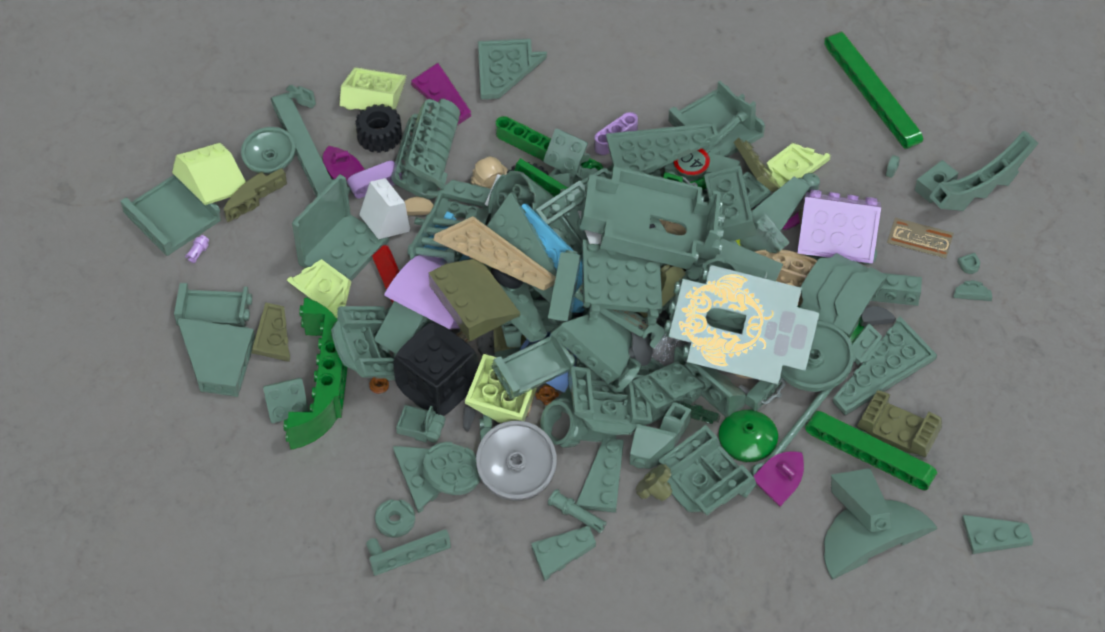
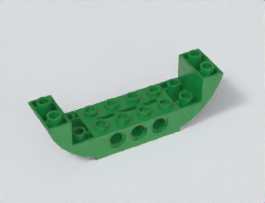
M304 298L303 305H300L299 315L302 317L301 327L305 328L306 335L322 336V338H319L318 341L320 354L316 356L318 370L314 372L316 387H312L314 403L310 404V412H288V419H284L286 442H289L290 450L315 442L334 425L338 418H342L348 367L342 363L337 353L331 329L336 323L337 318L325 306L308 298Z

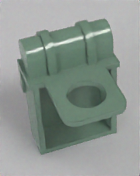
M405 405L396 426L397 434L413 437L415 440L426 443L428 440L432 443H437L446 418L435 414L433 406H430L429 410Z

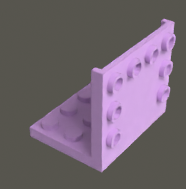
M819 190L807 192L798 253L828 258L838 253L851 261L873 264L881 204L877 201V198L866 197V200L858 199L859 196L847 195L846 198L840 197V193L829 192V195L821 194L822 191Z

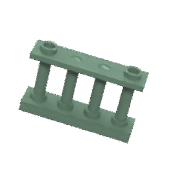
M432 208L412 244L408 246L410 260L418 255L444 258L447 264L459 262L463 255L462 253L434 241V238L429 237L445 230L435 228V225L451 227L462 221L437 218V208ZM469 212L466 219L472 216L477 219L476 213ZM425 245H430V246L444 247V248H449V249H446V251H443V250H436V249L424 248V246H425Z

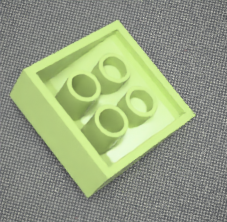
M354 68L341 85L340 106L350 110L355 108L366 110L368 106L373 107L375 104L377 106L384 104L385 107H392V110L396 109L406 75Z
M221 143L176 155L172 173L205 205L230 198L246 182L232 154Z

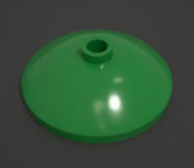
M740 410L727 416L721 423L719 442L721 447L732 458L742 462H757L767 458L775 450L778 443V430L774 422L765 414L754 410Z

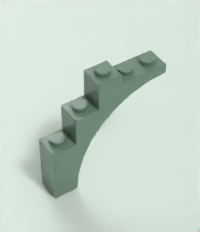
M1022 131L1015 141L993 161L980 170L959 180L940 182L929 197L940 209L964 211L975 197L987 198L996 185L1009 186L1018 175V168L1039 143L1027 131Z

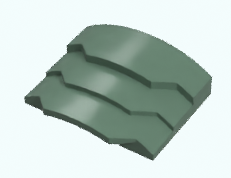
M579 180L538 207L535 212L582 259V241L588 240L585 230L579 229L580 216L578 211H582L585 186Z
M835 253L833 257L819 258L800 287L802 288L801 296L803 299L800 308L819 312L818 321L835 325L850 339L858 326L859 319L873 296L878 295L885 284L887 275L872 267L867 268L854 260L851 261L838 253Z
M340 306L337 311L338 320L331 329L335 348L342 363L356 371L363 378L375 377L376 379L395 380L394 358H391L389 352L379 348L380 344L374 340L387 316L384 306Z
M570 367L568 381L574 414L582 418L591 430L607 434L630 435L635 431L637 424L647 425L652 422L651 406L632 385L633 380L623 390L614 393L605 381L591 380L590 368ZM636 375L633 378V380L643 377L644 375Z
M707 425L703 426L658 460L660 464H666L671 470L672 474L667 482L673 490L672 495L687 512H703L705 515H709L737 494H743L756 484L752 474L743 465L739 466L720 446L718 437Z

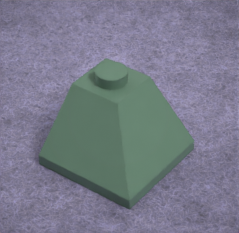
M637 424L630 453V465L646 469L659 465L658 460L675 448L676 433Z

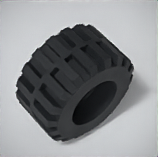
M375 104L373 107H366V110L362 109L360 114L357 115L355 122L357 139L365 150L369 149L370 152L377 151V153H381V151L387 152L389 149H394L395 145L400 143L402 139L401 119L395 109L392 110V107H385L384 104L377 106Z

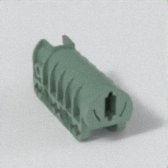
M428 99L420 107L419 114H413L408 119L391 175L392 181L397 186L425 199L435 198L426 196L428 188L437 190L438 187L442 190L444 189L448 175L444 171L460 117V110L454 103L445 99H441L439 102Z

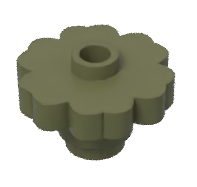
M660 464L657 468H653L638 483L635 489L636 493L641 499H646L653 495L660 501L666 500L673 492L671 485L667 482L672 474L671 470L666 464Z

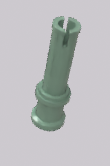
M558 489L551 494L548 500L549 506L557 507L564 515L570 514L598 531V533L604 530L605 527L603 526H606L607 522L575 504L576 502L573 498H567Z

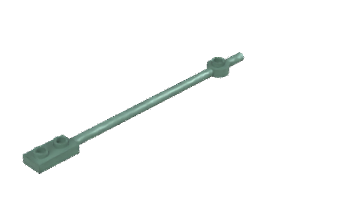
M870 324L865 325L852 341L854 362L858 365L866 359L882 338ZM833 388L821 391L767 460L764 463L754 465L750 469L752 476L770 458L782 453ZM757 484L753 485L751 488H749L741 495L747 498V496L751 493V491L755 488Z

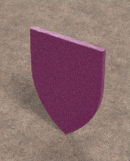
M328 146L324 151L322 161L332 179H336L341 174L346 177L347 181L350 176L365 170L357 158L348 153L347 150Z
M793 451L779 453L770 458L753 476L756 484L779 507L791 496L801 482L804 472L802 452Z

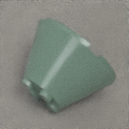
M509 171L508 174L501 175L493 186L488 203V214H491L492 219L510 192L515 193L520 206L528 204L534 211L554 198V196L524 173Z

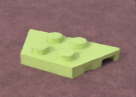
M792 143L770 159L766 167L779 186L782 187L794 176L802 178L804 174L813 173L827 163L831 155L825 153V155L814 153V149L804 148L801 145Z
M322 259L314 263L313 266L303 269L301 274L287 279L289 283L309 298L329 309L336 318L338 307L346 306L351 281Z

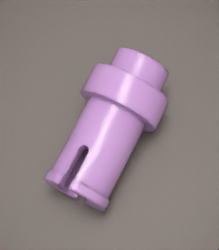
M206 236L196 237L193 241L194 245L185 255L188 258L187 260L195 263L202 251L208 248L209 239Z

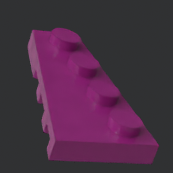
M436 63L411 80V85L425 98L436 102L445 99L454 103L460 110L457 125L471 117L470 109L439 63Z

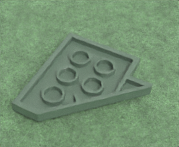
M531 39L478 41L481 99H499L547 58V51L532 52Z

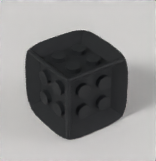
M431 322L419 330L397 352L393 362L395 382L401 392L419 407L429 410L430 406H433L435 414L445 416L468 395L479 367L478 356L474 349L454 332L437 322Z

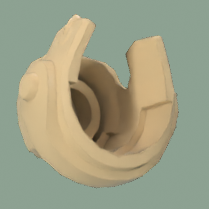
M489 156L475 164L470 183L492 189L497 174L506 175L508 170L498 159Z

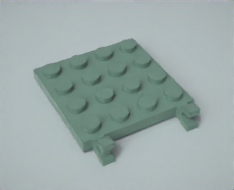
M583 240V307H589V320H597L600 308L647 312V324L656 325L658 313L661 314L660 263L600 249V244H590L589 240Z

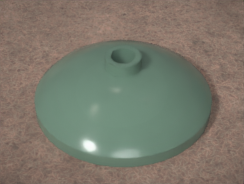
M265 127L254 131L245 139L241 148L244 164L250 170L257 173L263 172V174H270L281 168L284 169L291 163L296 153L295 141L291 134L278 127Z

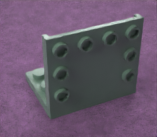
M341 174L336 179H333L329 186L320 192L317 198L311 204H308L299 216L295 217L292 223L299 265L304 268L311 267L322 259L350 281L373 259L372 255L389 242V237L378 239L366 223L351 215L346 177Z

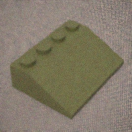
M471 259L448 263L428 273L429 286L469 342L521 315L485 264L480 261Z

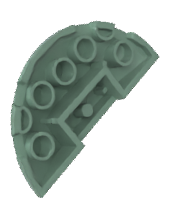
M885 500L891 512V529L870 532L848 509H845L834 519L825 536L824 561L828 573L833 580L868 563L869 558L900 543L902 546L937 530V526L921 511L899 501Z

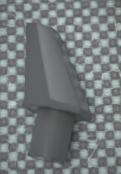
M465 406L463 411V428L467 432L476 415V409L471 406Z

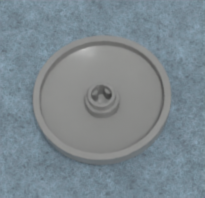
M524 421L501 423L492 428L483 437L477 450L476 465L481 481L493 494L507 500H526L538 495L550 484L556 470L557 457L551 439L541 428L532 423Z

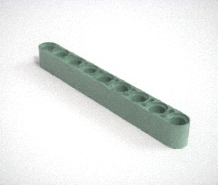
M289 92L271 97L273 108L283 129L290 133L295 141V154L317 197L332 181L292 98L287 96Z

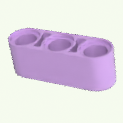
M631 112L625 113L597 132L595 135L596 153L599 155L609 153L606 134L638 131V116Z
M387 161L350 176L347 184L356 198L365 197L371 181L386 178L391 186L396 185L391 178L395 162Z

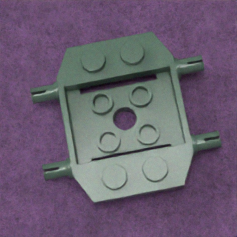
M451 180L444 186L443 190L427 189L426 196L437 198L433 208H437V218H444L448 211L454 214L456 219L459 217L466 219L469 212L476 213L477 220L486 226L491 219V214H488V206L485 205L491 191L490 188ZM456 201L465 202V203H469V204L481 206V207H484V208H483V209H480V208H477L476 206H473V205L467 206V205L459 204V203L456 202ZM416 217L414 224L422 226L425 219Z

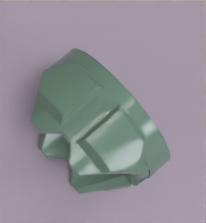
M567 398L555 399L545 407L541 416V429L549 436L554 445H561L562 448L575 447L587 435L588 429L580 417L574 414L573 404ZM566 409L570 417V428L567 435L560 440L552 435V427L561 418V411Z

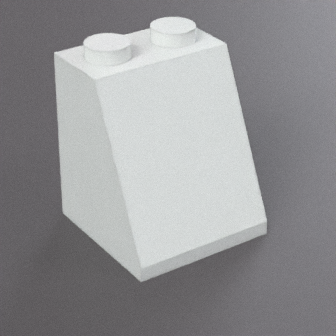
M386 178L371 181L359 214L378 239L409 232L410 226L405 202Z

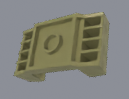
M877 390L857 427L900 450L926 457L942 429V419L931 412H928L924 419L889 404L890 394Z

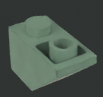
M673 402L663 418L660 430L676 433L675 446L690 424L691 409Z

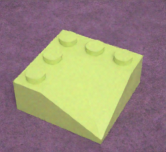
M483 354L465 404L500 424L508 421H525L537 387L514 399H510L491 367L496 357Z

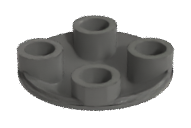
M631 332L632 347L629 348V355L631 358L637 359L641 366H646L650 363L653 355V347L650 346L652 341L651 335L649 333L644 339L643 335L640 337Z

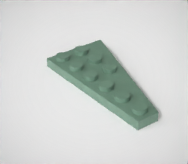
M510 192L487 227L556 277L557 271L553 260L546 253V248L539 235L525 215L526 212L519 205L517 196L514 192ZM532 286L551 303L554 286L544 291Z
M899 316L892 328H889L884 338L877 343L863 361V364L855 370L850 380L834 396L833 403L844 415H847L871 400L877 390L886 391L936 360L937 354Z

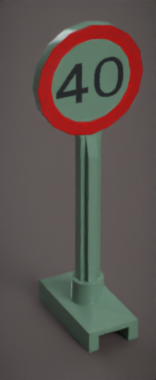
M741 94L737 98V114L718 132V140L674 161L675 170L685 177H698L706 173L710 166L708 152L739 124H742L749 130L755 126L756 102L747 103L745 95Z

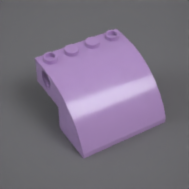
M424 255L414 257L396 275L384 296L448 329H460L429 286L428 273L447 264V261L443 258Z

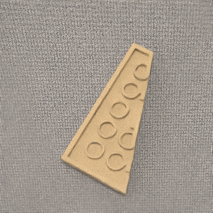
M473 216L434 235V241L543 291L555 284L556 277Z

